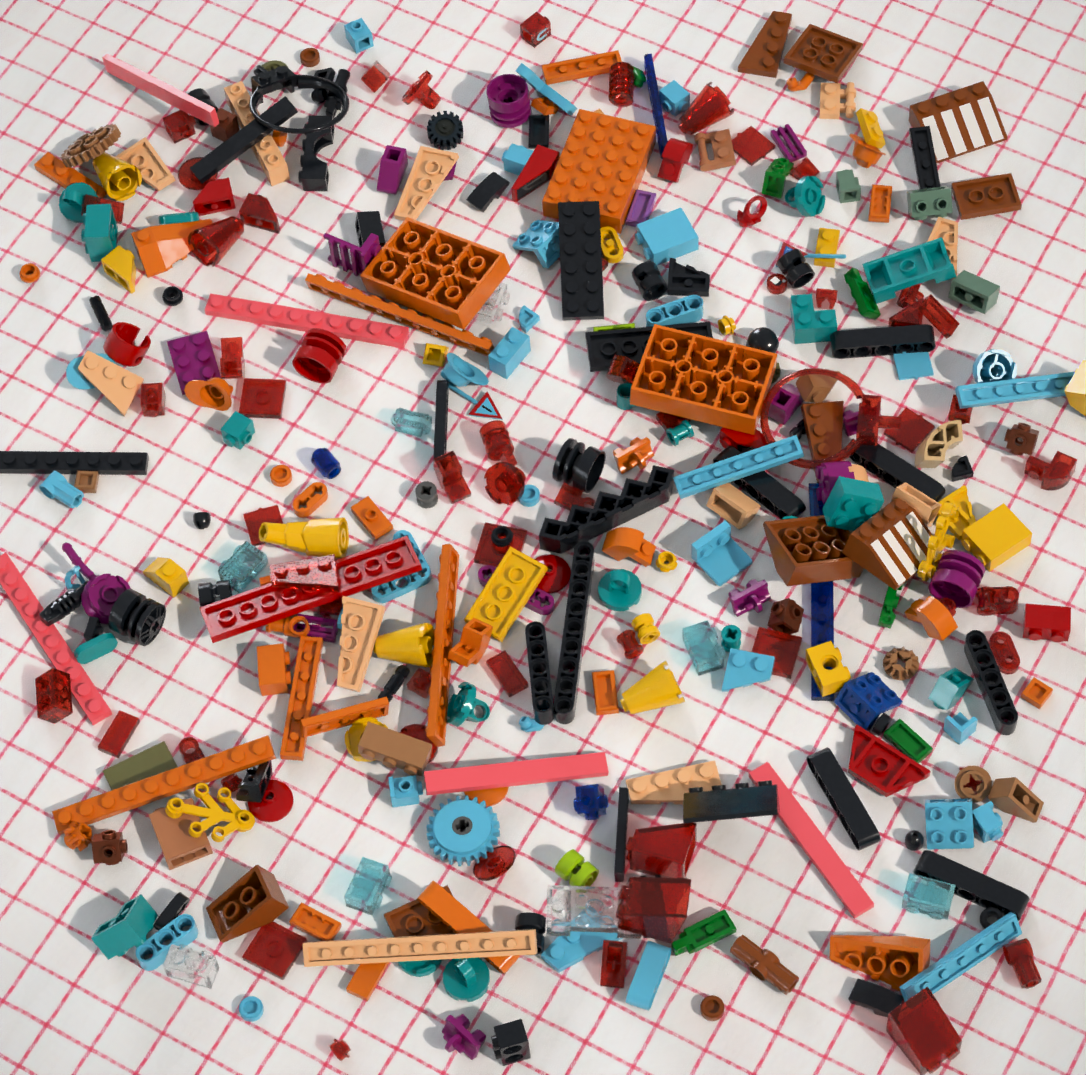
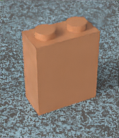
M192 798L182 799L184 804L194 805ZM164 807L148 814L169 870L213 853L205 831L198 838L190 836L188 832L191 823L201 822L199 816L183 813L179 818H171L166 814ZM193 828L194 831L199 832L198 828Z

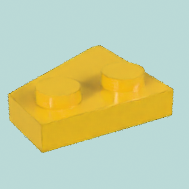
M965 485L938 502L941 504V507L936 516L937 518L941 516L945 502L953 503L956 507H959L957 519L952 520L948 527L949 531L958 540L962 539L963 530L976 522L972 514V505L969 502Z

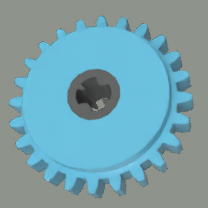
M468 795L465 796L464 800H460V797L456 796V801L453 802L449 798L447 799V805L439 804L440 811L437 809L433 810L435 817L429 816L428 818L430 824L426 826L428 832L426 834L429 846L434 848L435 855L440 854L442 861L448 858L450 865L457 861L458 866H461L462 862H466L470 866L473 860L478 864L479 857L482 856L486 859V852L493 853L492 845H498L496 837H500L499 821H497V814L493 813L491 806L486 808L484 800L479 804L477 797L471 801Z

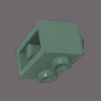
M948 186L907 191L908 214L910 217L915 218V220H925L927 216L935 215V218L947 217V213H953L951 188Z
M963 270L952 280L948 298L985 314L997 303L1000 286Z

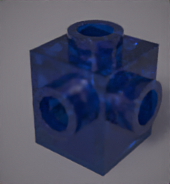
M599 784L575 787L576 798H574L573 804L578 815L585 817V820H597L599 815H606L608 797L604 794V787Z

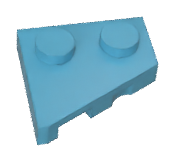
M730 648L722 692L771 680L775 657Z

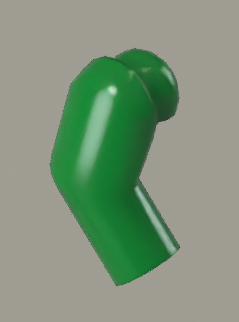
M630 64L625 67L624 73L635 78L633 85L642 88L643 84L646 83L644 72Z

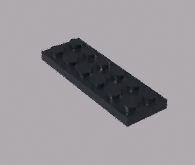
M599 201L558 202L563 321L604 319Z
M710 322L665 325V327L713 338ZM653 327L585 332L590 372L638 368Z

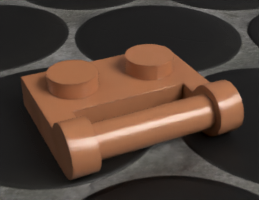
M729 129L707 134L697 133L694 136L695 143L698 145L701 171H711L736 165ZM707 143H712L715 160L710 161L708 159Z

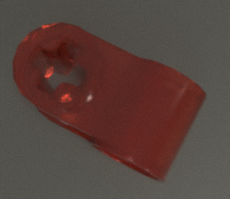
M1012 586L981 587L976 592L979 605L977 613L979 615L1013 614L1018 609L1019 592Z

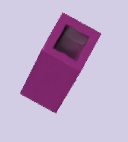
M386 146L380 163L377 191L397 194L408 166L405 148Z
M792 384L779 386L767 400L766 415L785 425L804 401L798 388Z

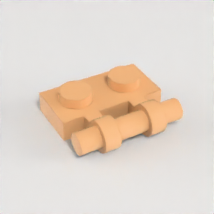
M848 82L846 89H840L841 83H821L819 119H839L840 113H846L847 118L854 116L856 110V103L854 102L856 89L853 82ZM840 99H846V102L840 103Z

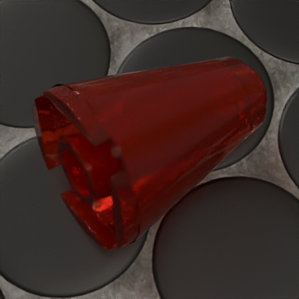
M708 82L679 118L680 124L678 127L684 134L692 135L734 114V108L730 110L728 107L731 102L717 85L713 88L711 86L713 83Z
M231 216L192 231L188 236L189 245L192 244L194 248L192 253L205 266L210 264L212 267L216 266L244 233V224L241 219Z

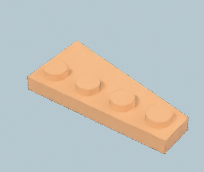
M343 596V614H341L342 633L339 644L341 649L338 660L337 686L360 692L386 608L382 605Z
M715 760L626 780L631 804H661L662 802L683 804L684 793H689V788L702 787L703 791H711L712 786L722 785Z

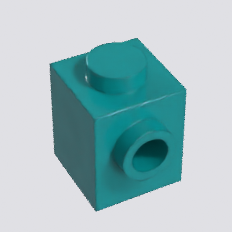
M235 411L221 428L224 443L241 450L245 444L251 441L252 435L255 433L253 420Z

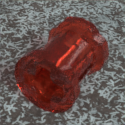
M634 630L623 631L616 638L625 651L624 656L626 659H634L644 651L642 645H639L635 638L636 633Z

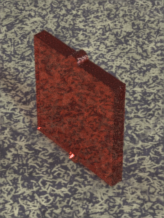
M752 126L742 133H738L737 137L732 140L734 152L751 166L760 159H764L768 153L776 148V145Z
M906 407L884 431V435L895 441L896 445L900 444L910 452H913L935 426L925 420L922 415H917Z
M278 505L263 509L259 508L256 511L243 514L252 547L266 544V542H261L259 539V529L263 522L283 524Z

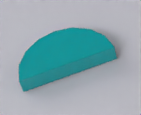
M442 959L398 962V965L410 976L422 977L436 971L442 963Z

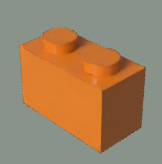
M283 643L257 646L258 677L262 696L289 693L288 685L292 684L291 671H287V665H291L289 651L285 652Z

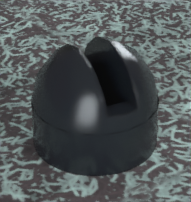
M198 512L193 514L194 525L198 529L208 528L211 522L210 513Z
M915 830L908 832L905 837L906 847L912 851L922 848L924 837L921 832ZM913 836L917 837L915 844L911 843Z

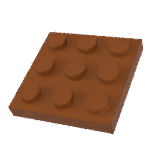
M809 24L784 57V64L838 83L862 51L863 43Z

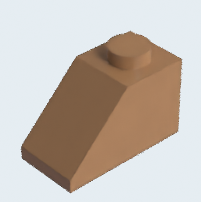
M805 368L795 383L804 402L822 403L840 378L841 372Z
M1016 777L995 779L988 799L1001 811L1033 823L1037 822L1044 804Z

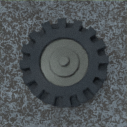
M443 111L444 114L442 115L440 112H437V116H431V120L428 121V139L431 144L434 143V147L438 148L440 146V150H444V147H447V150H451L450 146H453V148L457 147V143L460 144L461 138L463 139L461 119L459 120L457 114L454 116V113L451 111L450 114H447V111Z

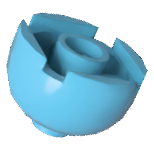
M990 349L981 353L975 359L972 374L976 383L1015 379L1017 373L1016 363L1013 362L1008 352Z

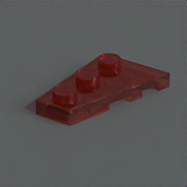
M335 554L269 565L272 587L298 589L301 586L311 587L312 590L331 588V591L339 592Z

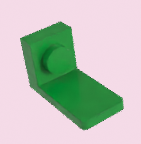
M785 158L774 159L765 172L761 194L782 198L786 177L793 169L794 163L789 162Z

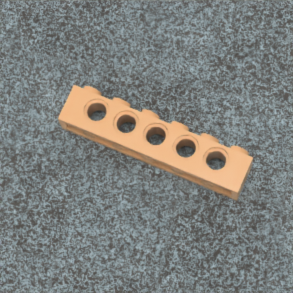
M240 81L225 87L224 92L227 104L232 114L237 115L238 125L242 129L255 118L250 113V95L243 82ZM269 133L253 145L251 149L271 186L289 180L290 176L287 163L272 135Z

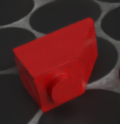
M229 178L208 182L193 200L195 212H198L199 216L236 209Z

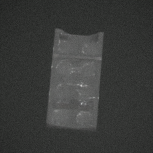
M548 885L546 936H570V931L617 933V938L641 939L642 888Z

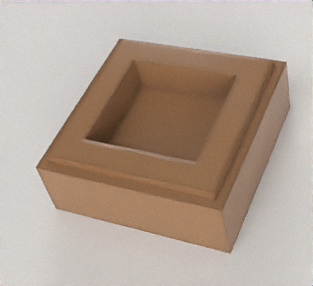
M77 470L74 487L83 493H96L99 480L98 471Z

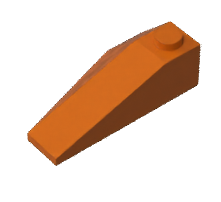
M211 219L150 226L131 233L135 249L147 278L168 271L172 268V264L180 259L184 260L188 257V253L194 249H200L218 236Z
M831 935L830 959L854 971L859 970L871 976V979L881 980L891 985V988L900 991L899 987L929 967L930 939L909 936Z

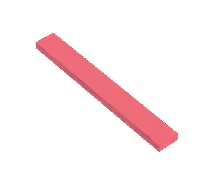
M110 54L102 57L108 73L213 127L219 124L214 107Z
M605 752L424 771L426 794L436 795L608 776L609 771Z
M766 762L749 772V778L755 786H758L759 781L772 780V785L777 784L780 806L778 817L855 919L873 908V901L771 765Z

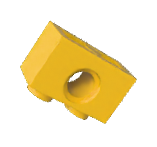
M828 641L806 649L805 660L822 697L839 692L845 682L851 679L847 666L843 667L842 656L838 647L834 648L832 641ZM830 666L834 669L828 670L824 667Z

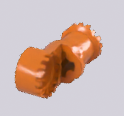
M303 616L287 617L269 623L266 626V632L268 633L272 631L284 633L285 636L296 638L307 636L310 631V625ZM297 622H304L305 629L301 632L294 631V625Z

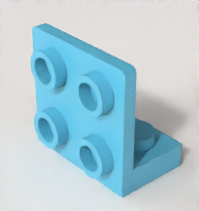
M534 221L530 228L521 234L512 246L514 249L534 252L543 268H549L560 257L559 222Z
M726 520L691 544V558L718 586H722L752 564V559L731 538V526Z
M972 798L925 800L927 849L974 847Z

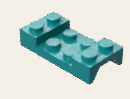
M942 237L862 264L876 304L896 298V291L932 279L937 284L956 277L954 266L951 264Z

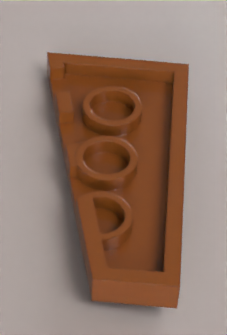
M778 11L771 13L740 62L738 72L772 78L777 77L792 21V14Z
M844 401L802 404L801 406L814 471L816 466H820L823 462L841 461Z

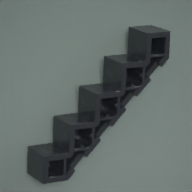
M653 465L648 483L626 478L621 496L599 491L594 509L572 504L566 522L545 517L539 534L540 549L562 554L574 548L578 542L589 541L669 502L674 487V470Z

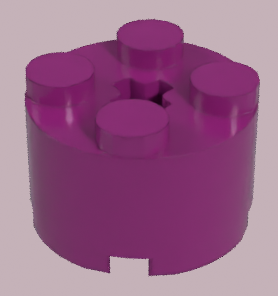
M850 461L823 462L820 466H816L815 475L816 479H819V488L816 489L818 501H822L825 504L839 476L855 479L854 472H849L848 466H852Z

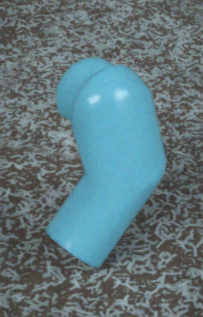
M526 716L519 720L521 730L525 732L540 731L545 726L537 723L535 719H530Z

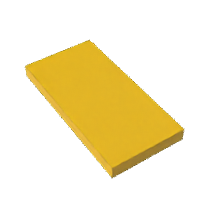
M510 546L464 618V621L468 623L473 618H476L493 626L491 637L502 642L547 572L548 567Z

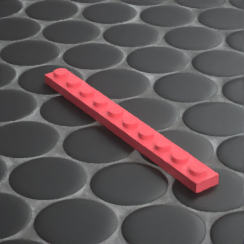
M211 293L205 307L206 315L308 332V330L313 328H320L337 335L339 338L403 349L409 334V327Z
M8 554L0 555L1 587L91 724L95 725L112 715L110 708L81 664L76 660L73 652L55 625L47 626L40 619L39 614L44 609Z

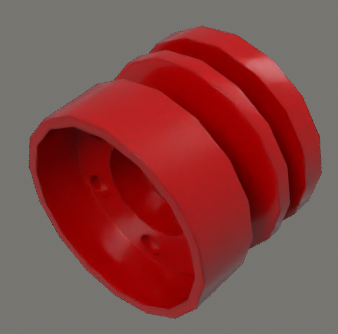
M320 328L310 329L292 361L293 367L300 375L310 381L324 384L329 383L333 379L338 365L347 351L346 345L337 335Z

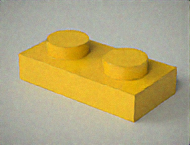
M860 108L856 115L866 144L881 149L886 143L877 115L872 111Z
M819 228L815 254H837L840 230ZM814 258V265L834 268L836 258Z

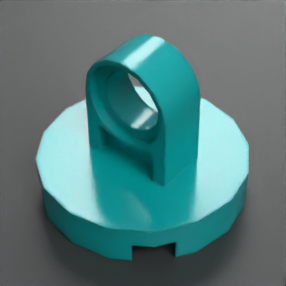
M804 176L798 180L796 187L787 191L785 201L792 208H797L805 217L820 214L825 204V195H822L820 189L824 188L823 184L815 176Z
M83 182L69 185L63 190L59 198L61 213L74 223H83V213H86L87 205L99 204V197L96 191L90 185Z
M624 569L607 572L598 584L599 599L605 604V607L613 611L629 610V607L639 603L642 596L639 578L634 573Z
M468 682L461 683L458 686L461 689L458 695L453 693L449 701L447 716L450 719L447 720V723L458 727L466 719L476 723L485 721L490 715L489 706L475 698V685ZM475 706L482 708L483 715L481 718H477L474 715Z
M480 958L452 959L446 965L443 972V985L447 994L454 1000L473 1002L481 998L488 990L490 972L486 963Z

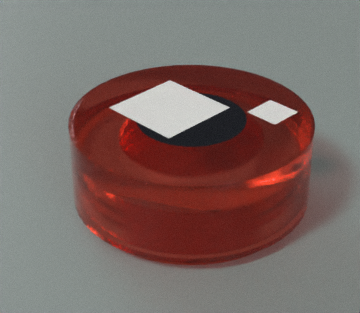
M776 273L768 277L767 290L770 293L779 295L786 291L787 279L784 275Z

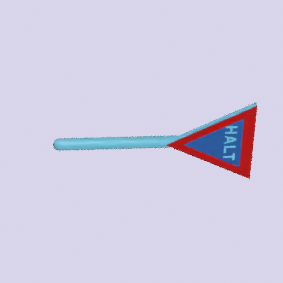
M783 242L778 260L787 252L797 248ZM800 250L805 258H846L845 254H807Z

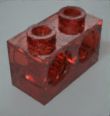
M52 668L35 678L38 718L55 724L73 713L69 673Z

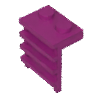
M327 233L323 235L324 239L329 240L331 255L328 256V261L332 262L333 267L343 266V271L345 272L349 269L352 270L355 276L362 274L381 250L379 237L373 233L369 235L362 247ZM337 244H339V250H340L341 260H340L339 251H338V245H337ZM348 249H350V256H351V262H352V264H350V258H349Z

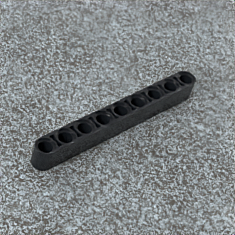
M588 541L578 542L575 545L554 697L555 719L560 724H569L575 717L595 562L594 547ZM572 630H578V632H576V633H572V632H570V631H572ZM570 649L576 650L575 652H568ZM573 669L572 672H566L565 670ZM564 689H571V691H569V692H564V691H562V690H564ZM564 708L568 709V711L561 712L560 710Z

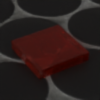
M244 378L239 413L248 418L281 419L287 385L286 380Z
M485 522L474 557V563L497 567L510 546L522 552L527 538V530L508 527L513 533V541L506 547H498L492 542L491 534L496 527L502 525Z
M759 627L752 652L774 656L775 662L772 675L791 679L801 647L802 637Z
M272 921L261 926L242 958L261 970L284 980L303 950V943L307 942V938Z

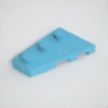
M588 905L541 954V958L559 973L584 960V957L595 951L599 952L606 945L623 939L624 934Z

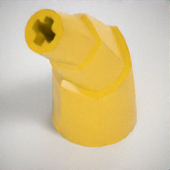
M343 517L310 519L306 522H288L286 524L263 522L259 529V539L261 542L306 553L307 556L343 558L347 555L349 531L347 521Z

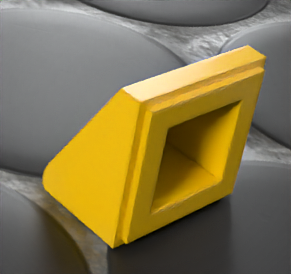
M426 343L422 364L443 367L449 347Z

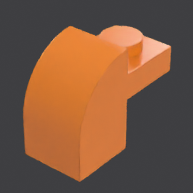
M619 527L607 532L602 551L617 561L630 557L646 567L651 565L656 546L643 538V532L633 528Z
M928 596L925 600L918 599L914 601L911 607L904 612L907 619L922 623L929 637L941 641L958 628L949 610L932 596Z
M476 618L470 620L463 627L460 642L449 651L448 658L465 667H468L471 663L476 665L487 649L493 626Z

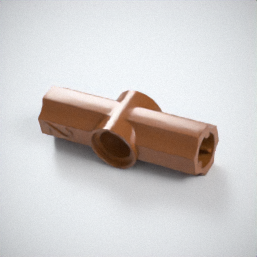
M744 935L738 937L730 949L734 956L749 966V970L753 975L762 981L767 980L785 995L790 993L799 981V977L783 966L773 952L768 949L762 950Z

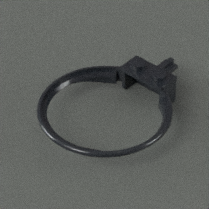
M258 65L257 69L253 71L256 76L251 77L250 113L259 123L270 129L292 134L318 132L337 124L348 112L349 98L346 92L330 80L312 75H296L287 66H279L276 69L267 71L264 67ZM297 86L298 89L320 88L330 90L342 102V111L333 120L317 127L303 129L285 128L268 123L260 118L257 108L259 104L263 103V95L282 88H286L290 93H293L295 91L294 87Z

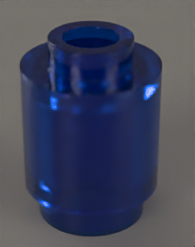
M318 448L313 452L311 462L323 477L333 479L341 472L339 461L328 448Z

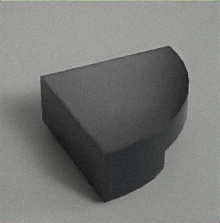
M967 455L959 458L953 466L951 473L952 482L973 477L974 473Z

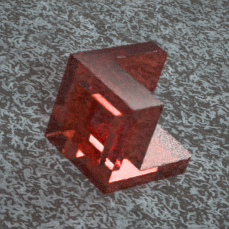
M376 60L363 73L361 80L375 93L388 80L390 73Z

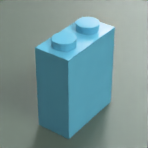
M682 208L636 224V242L644 248L643 252L646 259L654 262L656 265L670 261V258L675 259L699 249V237Z

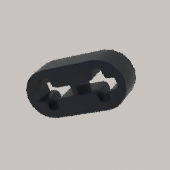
M181 892L177 893L157 918L154 928L159 931L176 917L180 916L190 899Z

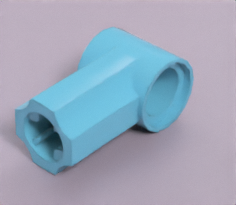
M53 471L39 486L40 490L50 499L56 498L72 509L74 507L77 508L82 503L84 497L82 491L68 483L65 477L57 471Z

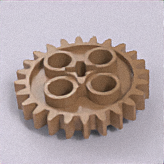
M116 124L101 126L98 130L94 129L91 133H86L79 137L77 141L73 142V145L68 146L69 149L64 150L60 158L66 167H75L78 164L80 166L84 162L87 163L91 158L94 159L102 155L105 150L109 149L108 147L118 141V138L121 137V132Z

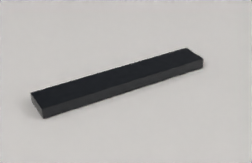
M285 96L262 113L260 118L268 123L280 126L298 111ZM254 119L191 166L190 170L203 184L271 133L273 129L262 125Z

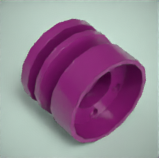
M503 74L491 80L487 86L486 93L492 121L504 128H514L525 123L529 119V115H531L529 90L526 81L521 76L515 74Z
M947 550L941 556L936 568L937 571L934 572L928 589L932 596L943 604L956 608H967L973 602L978 590L977 587H979L986 571L985 567L979 559L971 554L958 550Z

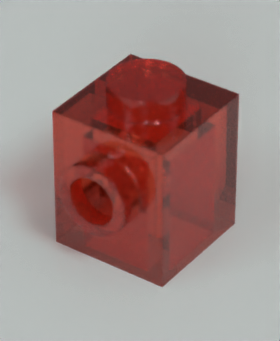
M182 110L163 118L165 130L174 144L196 134L194 117Z
M163 383L141 384V408L144 417L165 415L166 394Z

